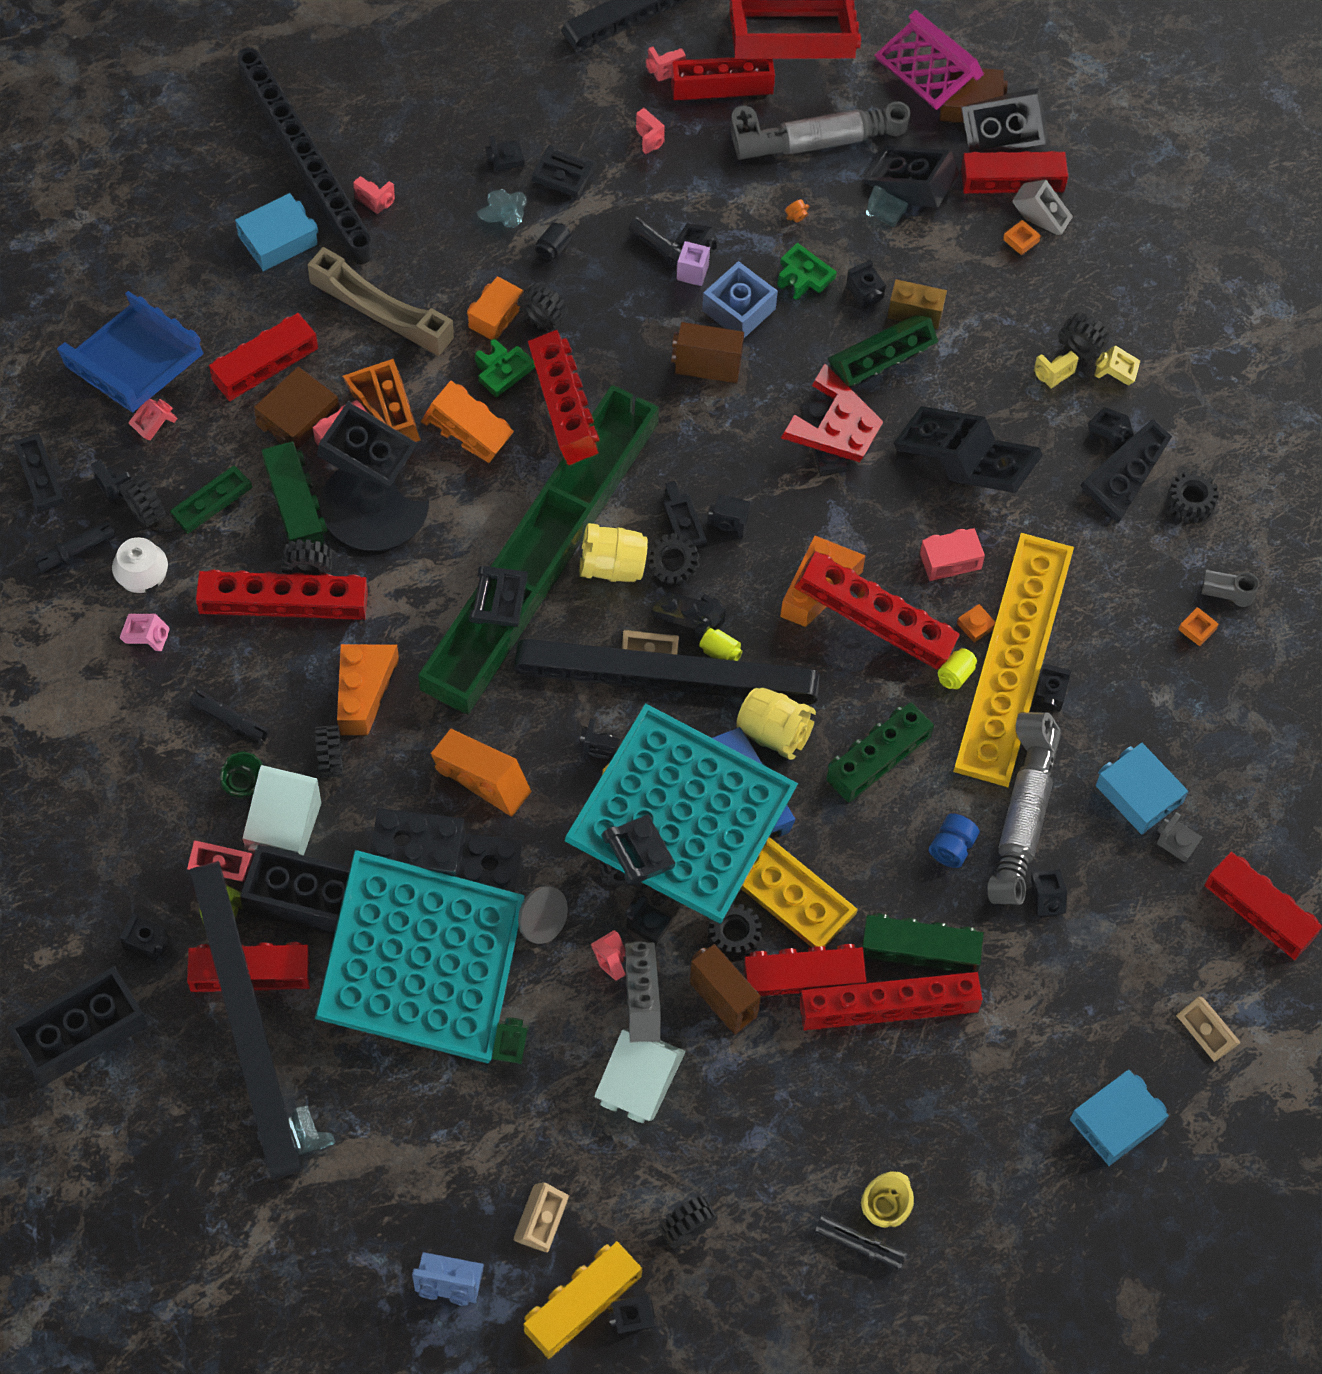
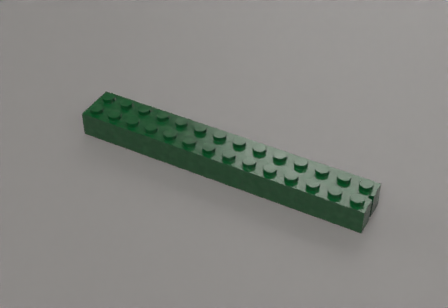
M614 385L610 386L592 413L594 423L590 424V426L595 427L600 441L596 442L599 453L571 465L567 464L564 457L562 458L491 565V567L528 572L519 627L470 622L468 619L470 611L474 608L476 588L419 673L420 691L467 715L470 714L582 542L586 525L595 522L657 427L658 406L637 397L635 400V415L631 414L633 394ZM496 579L490 580L484 611H492L497 585Z

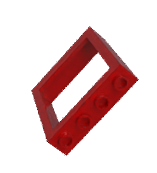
M730 0L729 14L735 59L856 58V49L861 48V33H859V23L856 21L857 14L856 10H854V0ZM745 16H838L841 33L748 34Z

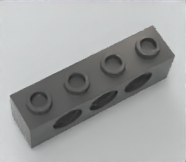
M625 943V976L630 1042H660V1001L655 943Z

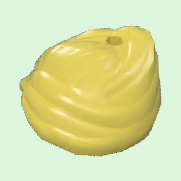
M888 1172L879 1175L869 1183L862 1195L861 1206L863 1213L872 1224L883 1228L896 1227L907 1219L914 1206V1196L908 1176L901 1172Z

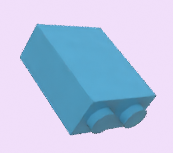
M290 193L235 219L239 238L263 271L318 245L316 234L319 231L316 223L312 218H307L302 203L295 201Z
M1140 743L1135 748L1130 746L1125 749L1119 756L1120 759L1114 764L1111 762L1105 764L1098 772L1099 778L1096 787L1142 835L1183 804L1188 790L1143 743Z
M1127 1070L1076 1108L1070 1118V1121L1108 1166L1162 1127L1169 1116L1166 1113L1167 1110L1164 1104L1158 1098H1153L1146 1090L1147 1086L1143 1079L1138 1075L1134 1076L1130 1070Z

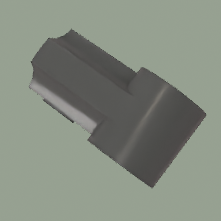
M1206 570L1201 592L1203 595L1230 599L1237 606L1247 607L1255 600L1259 580L1254 574L1249 572L1231 575Z

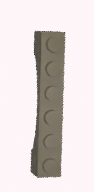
M322 247L309 262L308 272L311 284L435 355L440 356L454 339L452 319L432 308L429 310L419 309L387 295L362 278L345 263L344 258Z

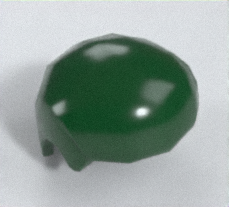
M244 751L228 756L219 775L222 789L232 797L243 799L252 796L260 767L263 765L262 761L254 754Z

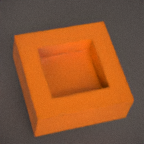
M1021 220L1004 234L1003 240L1020 255H1023L1040 241L1041 235L1025 221Z
M980 604L960 616L957 620L959 627L974 643L993 631L996 623Z
M1197 607L1180 624L1178 630L1198 646H1201L1214 633L1219 624Z

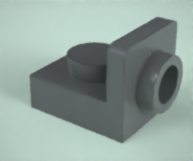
M1176 812L1171 820L1166 817L1158 828L1157 832L1161 835L1157 844L1186 863L1203 837L1180 823L1181 815Z

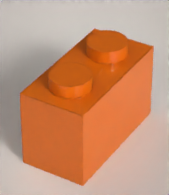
M497 276L491 284L488 283L485 286L482 296L478 301H474L469 306L467 311L469 328L491 340H497L520 311V306H518L517 302L518 298L524 293V290Z

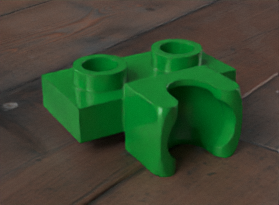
M797 243L781 258L780 265L785 269L780 272L777 283L780 289L790 284L794 285L795 293L793 298L797 300L808 291L809 286L818 293L822 292L836 278L837 271Z
M493 339L491 340V346H493L491 355L478 350L475 354V362L478 368L483 371L478 375L479 382L497 398L536 367L533 359L518 345L507 353V349L497 340Z

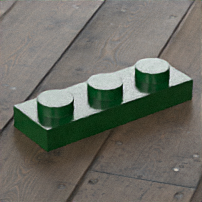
M233 465L171 509L170 515L189 534L252 489V482Z

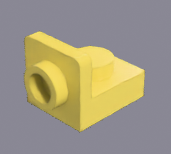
M1114 346L1108 351L1102 352L1096 360L1095 376L1101 378L1108 373L1129 386L1135 382L1140 360Z
M1070 351L1064 356L1056 357L1050 363L1041 354L1036 359L1035 374L1040 381L1053 388L1075 373L1078 357Z

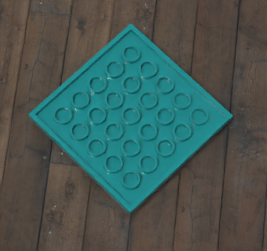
M645 703L566 835L565 842L625 873L610 844L604 842L601 834L610 827H618L649 815L673 857L675 866L671 870L642 881V883L721 924L798 783ZM625 837L620 839L635 867L641 869L642 867Z
M355 850L315 1019L489 1063L492 1058L497 1025L500 1019L519 926V911L525 895Z

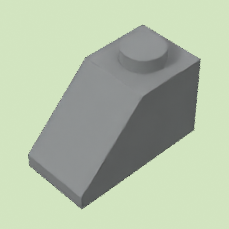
M1047 180L1024 183L1012 201L1025 220L1056 235H1062L1073 217Z

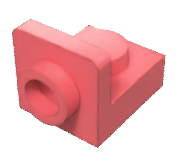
M654 47L648 48L647 69L650 73H654L658 82L670 78L672 61L686 60V54L681 48L659 56Z
M645 108L641 109L636 113V129L643 137L642 151L648 154L663 144L665 126Z
M361 176L353 182L355 199L377 215L384 208L390 207L395 199L394 184L390 181L380 190L373 182H368Z
M149 399L139 407L129 421V424L143 438L151 440L165 420L175 423L178 418L171 413L173 408L165 401L159 399L156 402Z
M614 930L591 944L599 966L615 981L626 975L622 967L625 948L618 932Z

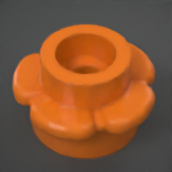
M802 199L793 202L785 209L788 215L787 219L790 221L794 220L795 223L803 220L808 216L807 210L809 205H805Z

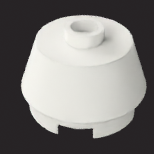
M132 538L125 541L119 547L112 564L115 579L126 590L134 593H145V589L152 588L156 584L159 586L163 582L168 568L165 553L145 538Z

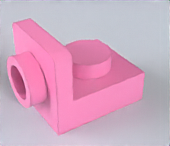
M128 614L120 639L125 644H149L155 651H162L170 628L156 614Z

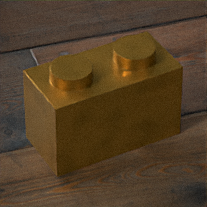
M896 279L887 318L904 321L914 315L931 318L934 329H938L947 290Z

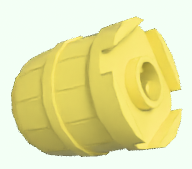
M588 523L582 542L583 552L582 558L580 557L579 576L590 579L593 576L608 579L611 582H635L636 580H641L647 555V537L642 536V533L625 530L620 527H599L598 524Z
M755 688L748 694L741 706L737 717V728L740 727L745 736L755 741L758 745L778 751L781 756L791 760L796 757L792 754L795 749L802 750L815 722L810 720L811 713L816 715V711L806 704H798L782 693L779 694L766 688Z

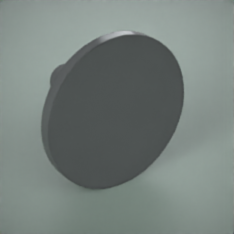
M542 886L533 890L525 898L519 911L518 923L522 935L527 940L536 944H543L551 941L561 932L568 914V905L564 894L552 886Z

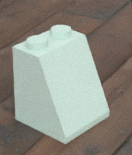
M261 765L243 835L246 851L255 854L257 846L262 845L304 855L321 806L317 778Z
M629 1028L622 1029L594 1097L600 1099V1105L607 1109L617 1111V1108L628 1111L627 1117L640 1123H644L645 1119L651 1121L655 1118L686 1051L661 1040L660 1042H630Z

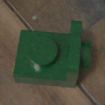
M506 1017L505 1021H499L492 1059L522 1064L527 1033L529 1031V1025H524L523 1019Z

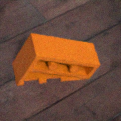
M394 359L343 376L349 392L370 415L415 442L421 440Z
M450 381L434 399L421 420V423L426 426L432 423L442 429L441 435L449 438L452 435L461 440L463 448L488 463L492 461L514 432L504 419L497 418L484 403L476 401L463 386L455 384L453 381Z
M814 536L783 599L780 617L806 627L826 608L825 605L794 588L807 560L815 551L830 556L834 562L843 567L853 569L857 575L863 572L865 555ZM826 577V580L830 584H834L830 578Z
M341 644L337 712L340 735L369 734L379 710L383 694L387 690L393 670L399 662L397 645Z
M453 729L448 731L430 753L436 764L435 768L440 774L452 778L511 817L532 792L517 759Z

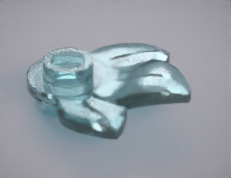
M495 190L488 194L487 200L489 205L477 211L478 216L486 222L501 221L507 227H514L522 221L524 215L523 207L527 204V199L520 191L509 195L506 191Z

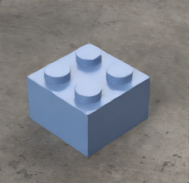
M738 261L703 293L702 311L725 329L743 331L745 338L776 309L778 291Z

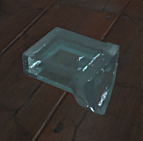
M875 186L868 202L866 215L873 216L894 227L907 210L908 203L886 193L885 189Z
M308 1106L295 1108L289 1123L300 1155L323 1149L335 1143L333 1134L316 1132Z

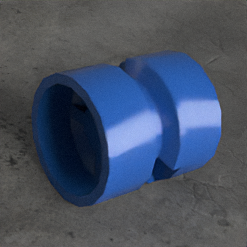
M948 814L940 827V833L936 834L928 850L931 856L943 865L959 868L968 855L967 849L974 845L980 831L976 824L968 818L958 814Z

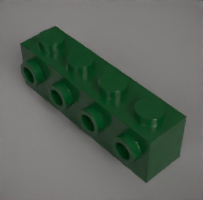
M914 315L828 357L831 370L847 386H854L871 375L883 372L885 368L893 364L905 361L909 356L927 350L928 347L939 341L931 318Z
M293 441L262 449L266 472L289 542L293 541L296 543L297 540H302V542L311 540V543L318 541L320 546L323 545V534L327 533L324 518H318L316 511H320L316 495L311 496L309 489L313 488L309 473H303L302 467L305 466L302 451H296Z
M912 702L904 708L902 706L896 708L891 713L889 720L884 724L881 722L876 724L869 732V736L864 740H856L849 747V752L842 757L836 756L828 764L827 782L848 803L852 802L932 737L934 724Z
M877 913L867 915L862 941L864 959L956 973L978 972L981 964L984 932L977 931L972 927H948L941 922L927 924L920 923L913 918L893 919L885 914Z

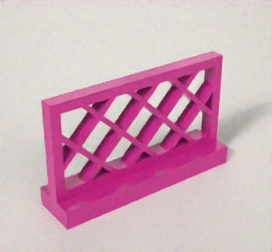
M915 10L909 15L911 22L875 54V57L937 110L971 78L977 81L984 73L977 59ZM912 32L916 34V41L904 43L905 38ZM931 46V54L919 55L921 47ZM915 48L914 56L903 57V50ZM891 51H898L897 58H885ZM935 60H947L945 67L934 68ZM930 61L929 69L918 70V62ZM913 63L912 71L901 72L902 64ZM960 71L963 73L957 80H950V73ZM945 73L944 81L933 83V75ZM928 76V81L926 84L917 85V77ZM943 88V93L936 99L931 97L933 89Z

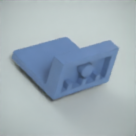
M423 1252L419 1269H414L412 1274L415 1292H419L421 1297L427 1299H437L438 1296L450 1298V1302L458 1305H468V1302L476 1303L484 1265Z

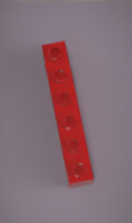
M558 330L528 341L559 448L567 464L571 465L598 454L596 442L600 441L595 427L590 426V424L594 423L589 408L584 407L589 404L584 391H579L583 385L578 373L573 372L578 369L573 356H568L569 353H572L567 338L562 339Z
M817 551L807 560L794 586L800 592L936 670L948 660L960 635L950 625L933 619L924 610L914 608L901 597L886 592L877 583L867 581L857 575L853 569L843 567L834 562L830 556ZM826 577L830 578L834 584H830L826 580ZM850 591L854 592L858 598L853 597ZM874 605L878 606L882 612L876 610ZM898 619H901L906 626L902 625ZM922 632L928 635L929 640L923 636Z
M213 569L199 571L196 603L199 614L366 620L368 587L366 577L358 575L249 573L242 570L222 572ZM226 589L232 590L231 592L223 593ZM254 590H259V591H260L259 593H256V594H251V593H250V592H252V591H254ZM282 591H287V592H288L287 594H284V595H279V594H278L279 592H282ZM309 592H314V593H316V594H314V595H312V596H307V595H306V594L309 593ZM337 593H342V594H344V595H342V596H340V597H334V596H333V595H335V594H337Z
M978 972L802 990L799 1005L803 1031L977 1013L983 998Z

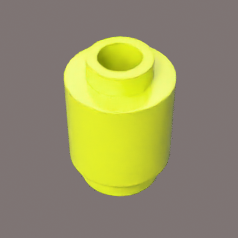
M708 629L699 644V647L704 649L703 652L714 659L738 661L743 652L740 649L741 643L719 629Z
M964 648L954 651L938 670L940 683L948 689H959L976 668L977 659L975 655Z

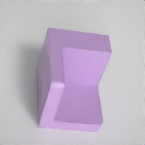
M685 241L678 259L677 280L702 286L709 266L710 247Z

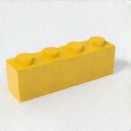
M615 1242L611 1247L605 1245L594 1257L596 1260L588 1267L585 1265L581 1266L572 1275L573 1281L565 1288L562 1285L557 1287L549 1295L548 1299L550 1301L542 1308L539 1306L535 1307L526 1315L524 1332L548 1359L555 1355L611 1305L613 1300H616L642 1277V1267L618 1242Z

